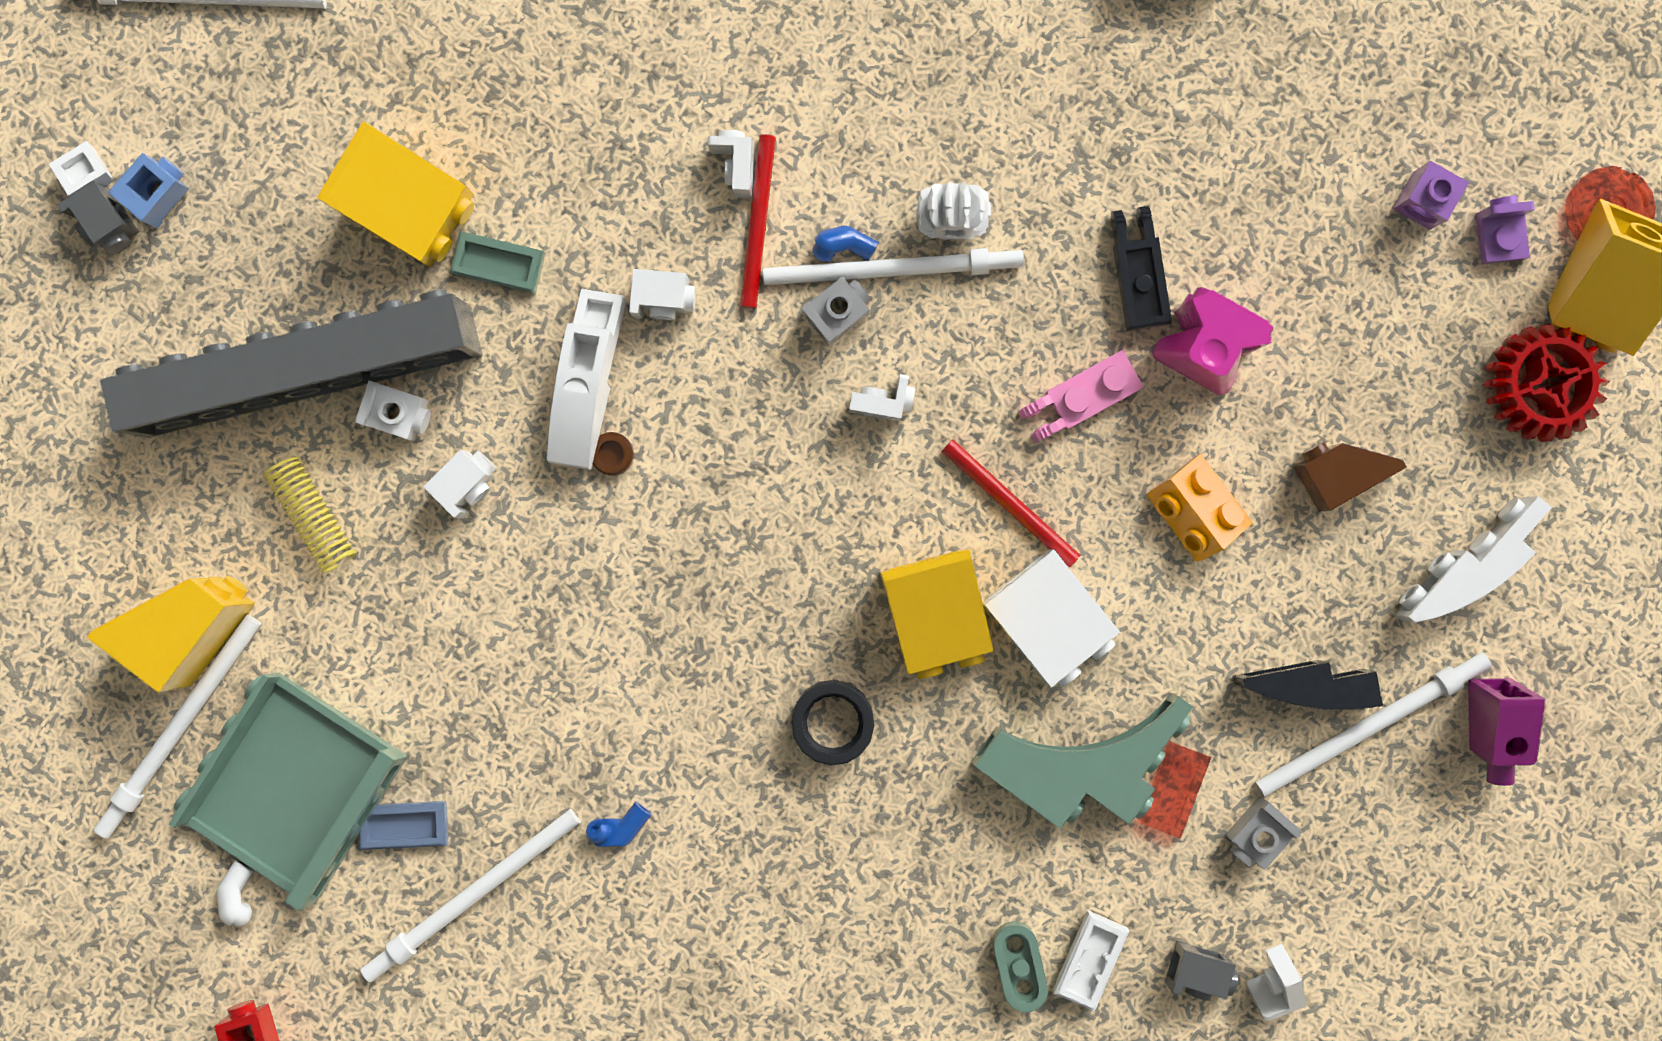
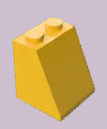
M362 121L318 194L317 199L342 216L431 268L434 261L441 262L448 254L452 245V240L449 237L457 223L463 225L471 216L474 209V202L471 200L475 194L458 180L370 124Z
M1599 199L1570 255L1547 306L1553 326L1557 330L1559 327L1565 329L1570 327L1572 337L1576 334L1586 335L1587 338L1592 339L1597 346L1605 351L1616 353L1619 350L1635 356L1662 318V223Z
M961 549L880 571L908 675L917 673L918 679L929 678L943 673L942 665L959 661L960 668L973 666L985 662L984 654L994 651L970 549Z
M212 576L209 578H189L93 629L86 638L158 693L192 686L255 605V602L246 596L249 591L248 588L231 576H226L224 579Z

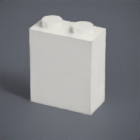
M1047 550L983 602L984 608L1046 685L1051 688L1057 683L1060 687H1064L1073 681L1081 673L1078 666L1090 656L1097 660L1115 646L1112 639L1120 633L1055 550Z

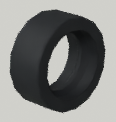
M839 680L818 682L805 690L795 704L791 720L793 737L800 750L813 761L830 766L845 764L860 756L871 742L875 727L872 707L864 693L851 683ZM832 696L843 698L851 703L858 713L859 720L857 733L853 739L844 746L836 748L825 747L816 742L809 733L807 725L808 714L813 705L823 698Z

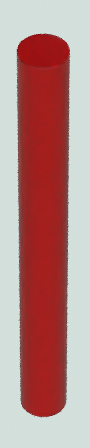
M768 134L759 135L740 307L757 309L776 137Z
M954 439L941 451L1049 550H1055L1069 568L1080 558L1081 555Z

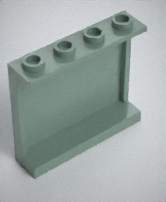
M263 674L254 679L244 694V698L247 700L240 712L232 715L221 730L223 739L216 750L210 751L200 762L197 772L200 773L193 786L187 788L175 802L174 809L176 813L168 825L173 828L188 825L290 893L285 903L297 911H301L316 904L357 839L364 823L370 818L371 812L379 804L408 758V755L282 674Z

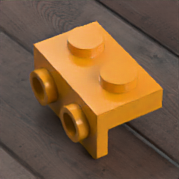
M1201 454L1192 458L1166 481L1152 488L1147 493V497L1155 506L1157 512L1164 518L1180 539L1184 548L1189 551L1197 562L1224 550L1253 523Z

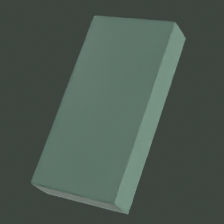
M459 231L450 274L536 295L545 252Z

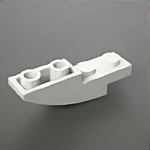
M581 289L573 324L567 323L557 369L548 435L547 461L549 463L591 470L610 392L607 381L626 307V300L622 295Z
M1539 496L1522 497L1521 499L1514 498L1509 501L1499 512L1498 517L1502 520L1493 531H1484L1470 545L1472 554L1467 550H1452L1450 553L1445 551L1432 561L1428 567V571L1432 574L1421 586L1415 584L1403 594L1399 601L1403 607L1396 613V616L1401 621L1415 623L1437 618L1481 599L1502 585L1536 553L1523 540L1552 507Z

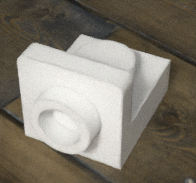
M722 130L719 132V136H708V147L711 154L733 155V159H726L725 185H732L735 198H752L754 144L752 137H745L744 132L737 130Z
M902 374L899 376L895 399L887 398L888 391L862 387L861 393L852 392L849 413L900 422L902 412L911 413L915 387L907 386L909 376Z
M1282 944L1266 950L1269 968L1263 970L1264 974L1247 981L1248 990L1265 1021H1271L1306 1007L1302 979Z

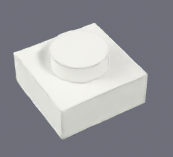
M87 141L49 163L68 196H71L91 181L104 186L114 181L96 150Z

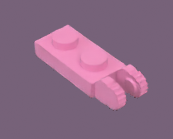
M1121 350L1045 392L1046 396L1018 410V413L1022 419L1031 418L1040 413L1041 409L1046 406L1053 405L1060 419L1037 428L1031 434L1034 442L1037 443L1064 427L1067 430L1144 387L1124 350Z

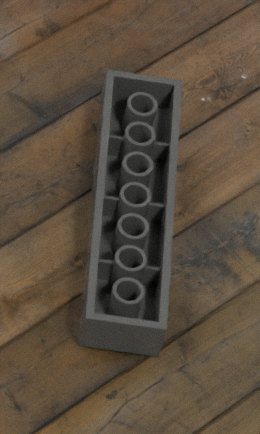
M444 289L433 290L421 294V301L405 305L402 300H393L378 304L376 312L360 315L359 311L339 313L333 316L334 322L317 326V323L313 321L302 322L290 326V333L274 336L272 332L257 333L247 336L246 344L231 347L230 343H217L203 347V354L187 358V354L183 353L172 354L159 358L160 365L144 368L142 364H133L116 368L115 376L100 379L111 430L115 433L150 438L366 385L368 381L379 382L481 357L483 354L471 306L454 294H447V291Z

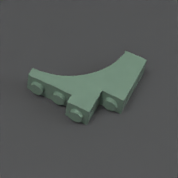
M1170 693L1151 715L1135 727L1113 738L1081 746L1065 747L1037 744L1015 737L996 726L972 759V763L976 768L1060 829L1066 821L1071 824L1078 818L1085 806V802L1082 799L1086 793L1130 825L1135 817L1141 819L1154 801L1151 795L1155 788L1142 779L1146 771L1148 773L1154 772L1161 764L1165 756V752L1162 749L1172 736L1174 738L1179 737L1187 728L1191 720L1188 713L1193 706L1181 697Z

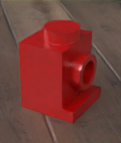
M254 1000L236 1004L228 1008L229 1015L214 1026L218 1041H280L269 1003L256 1007ZM248 1025H251L254 1038L247 1032Z

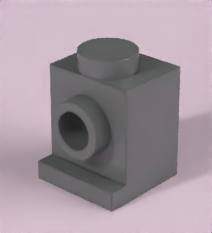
M91 181L57 204L62 213L78 220L74 224L75 228L88 244L92 246L96 244L103 247L108 255L120 253L131 244L129 238L137 234L139 230L121 203L108 193L110 188Z
M1176 941L1165 984L1172 993L1181 995L1183 987H1186L1185 992L1201 1000L1210 1001L1212 995L1227 999V996H1232L1235 992L1238 972L1235 970L1236 965L1227 955Z

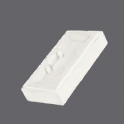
M1087 910L1053 987L1054 994L1095 1011L1128 936L1129 929Z

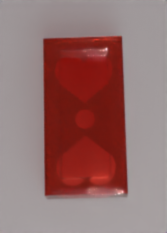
M1168 741L1164 751V759L1159 765L1152 783L1155 791L1151 797L1154 798V801L1147 813L1138 822L1181 839L1212 757Z

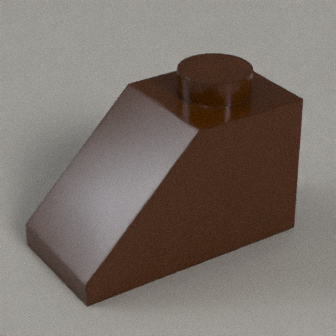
M1325 441L1302 452L1301 456L1304 461L1293 467L1319 512L1331 511L1407 468L1404 461L1399 458L1344 443L1328 447Z

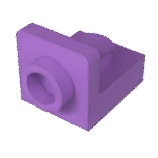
M1506 196L1490 200L1489 207L1476 213L1481 263L1492 264L1530 258L1525 215L1535 210L1534 201L1518 202L1517 196Z

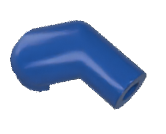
M843 225L821 231L815 237L814 241L816 244L813 246L812 252L822 262H830L835 253L849 250L870 261L879 242L850 226Z
M635 801L623 818L592 820L586 828V836L589 841L598 847L627 846L652 814Z

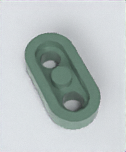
M1017 921L1007 922L997 929L993 937V949L1003 993L1008 1004L1015 1010L1032 1012L1044 1004L1048 995V986L1038 942L1033 931L1026 924ZM1017 936L1022 939V946L1020 949L1012 951L1007 948V941L1011 937ZM1027 979L1032 982L1030 991L1020 993L1016 990L1017 983L1020 980Z

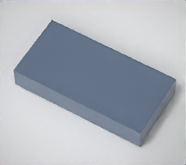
M447 801L378 804L359 832V850L447 846L449 844Z

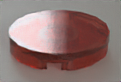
M1613 165L1594 169L1578 179L1567 195L1565 206L1567 225L1576 240L1578 241L1599 199L1654 220L1656 212L1654 196L1645 180L1635 172L1629 173L1626 170H1622L1623 167Z

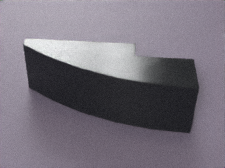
M1313 660L1233 676L1234 683L1240 687L1268 698L1297 706L1329 710H1356L1383 706L1377 671L1364 668L1332 674L1330 662Z

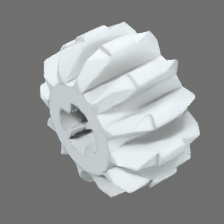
M951 182L943 185L934 184L930 188H925L920 193L916 213L919 231L930 238H941L943 241L948 239L958 241L959 239H972L975 236H981L986 233V228L989 225L991 203L989 202L988 192L978 185H967L965 182L959 184Z

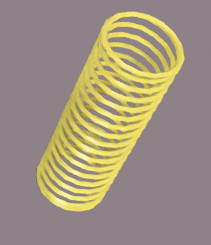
M290 457L269 468L263 474V478L268 480L267 485L271 486V491L275 492V497H279L278 503H283L282 509H286L285 514L290 515L289 520L294 521L293 526L297 527L296 532L301 533L300 538H303L304 544L308 545L307 550H312L311 556H316L315 562H320L318 567L322 568L321 572L326 573L339 566L334 565L337 561L347 556H350L349 559L355 557L357 551L356 549H351L330 563L322 565L343 549L348 550L352 543L343 545L325 558L318 559L334 546L348 541L349 538L344 537L321 552L315 553L332 539L344 536L345 532L341 531L324 540L318 546L310 548L330 532H338L341 526H335L316 537L313 541L307 542L309 538L316 536L323 528L336 525L338 520L329 521L309 535L303 536L307 531L313 530L315 525L325 519L326 521L331 520L334 514L326 515L330 512L331 508L323 509L327 502L319 503L323 500V496L316 497L320 491H313L316 487L315 484L309 485L312 483V479H306L309 473H303L305 467H299L302 462L299 461V457ZM291 460H295L293 463L286 465L285 467L278 470L276 473L268 475L273 469L277 468L278 466ZM295 465L294 468L296 469L288 472L285 475L280 474L284 470ZM299 471V472L297 473V474H299V475L295 476L294 478H292V479L288 480L286 483H284L286 480H283V479H285L286 477L290 476L291 474H293V473ZM302 477L301 480L303 481L295 484L291 488L287 486L288 484ZM279 478L276 482L270 483L272 479ZM284 483L278 489H274L276 485ZM306 483V484L304 485V486H306V487L302 488L301 490H299V491H297L296 493H294L293 495H291V494L294 492V491H292L293 489H295V488H297L298 486H300V485ZM288 489L283 494L278 495L280 491ZM306 490H308V492L312 491L296 500V496ZM291 495L288 499L281 501L283 497ZM313 495L312 497H316L301 505L294 512H289L290 509L299 506L301 504L299 502L306 499L307 497ZM296 500L290 506L285 507L287 503ZM313 502L319 503L306 510L297 518H292L295 514L301 513L307 505ZM320 507L319 509H322L319 512L307 518L306 520H304L302 523L296 524L299 520L306 518L308 516V513L313 511L314 509ZM320 514L326 515L309 525L306 529L300 530L302 526L309 524L312 521L311 519Z

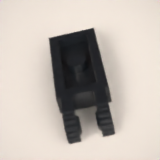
M1149 206L1138 207L1136 220L1140 229L1141 240L1135 241L1128 240L1127 223L1122 210L1111 211L1110 218L1115 243L1113 251L1126 332L1170 325L1172 323L1160 241L1159 237H1155Z

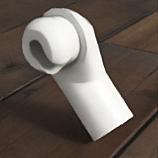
M235 859L216 890L219 918L227 926L233 924L236 927H242L249 922L252 915L250 905L241 902V891L254 872V869L239 859Z

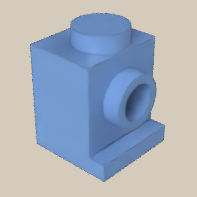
M142 152L108 193L140 221L158 229L163 223L162 220L185 195L189 188L180 181L185 175L184 172L163 156L159 161H156ZM157 184H161V185L158 187V189H157L154 193H152L153 188H154Z

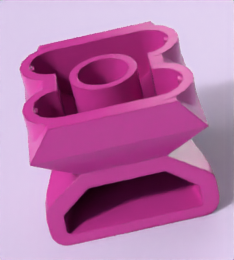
M1197 287L1194 294H1187L1181 307L1174 311L1183 332L1160 339L1156 343L1152 355L1158 362L1215 394L1225 395L1231 390L1236 380L1241 357L1271 344V333L1274 328L1268 320L1213 289Z

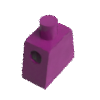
M1512 678L1468 680L1469 749L1487 762L1486 781L1488 783L1499 786L1514 785L1515 766L1534 765L1538 760L1545 698Z

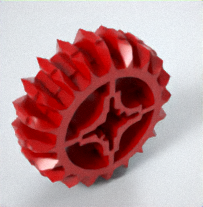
M1543 324L1538 329L1533 326L1521 330L1520 336L1513 334L1506 338L1507 347L1501 346L1495 349L1493 354L1500 362H1491L1485 367L1490 373L1496 374V378L1486 380L1483 384L1485 388L1496 389V395L1487 398L1485 403L1488 405L1500 403L1502 408L1496 412L1494 418L1499 421L1510 417L1511 419L1508 421L1506 430L1511 433L1521 430V438L1525 440L1535 439L1536 436L1540 442H1551L1555 437L1558 440L1568 439L1572 436V431L1581 432L1588 428L1586 420L1596 419L1600 415L1593 404H1602L1608 399L1598 392L1599 387L1607 386L1610 382L1606 378H1599L1598 370L1605 368L1608 363L1603 361L1594 362L1592 358L1597 353L1599 347L1589 346L1584 348L1586 335L1576 334L1574 337H1571L1570 327L1566 329L1559 327L1558 330H1555L1553 324ZM1547 350L1561 356L1570 368H1563L1557 364L1554 355H1549ZM1527 357L1528 361L1524 363L1526 368L1525 379L1518 384L1519 370L1524 359ZM1561 377L1559 381L1552 382L1546 388L1532 389L1533 386L1541 384L1547 378ZM1575 382L1573 398L1569 402L1568 390L1572 383ZM1529 397L1536 401L1540 411L1545 410L1547 417L1531 410L1522 398Z

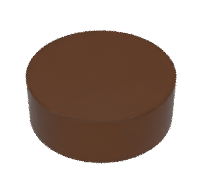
M616 432L601 434L598 438L592 463L599 472L610 476L626 472L634 460L633 445L622 434Z

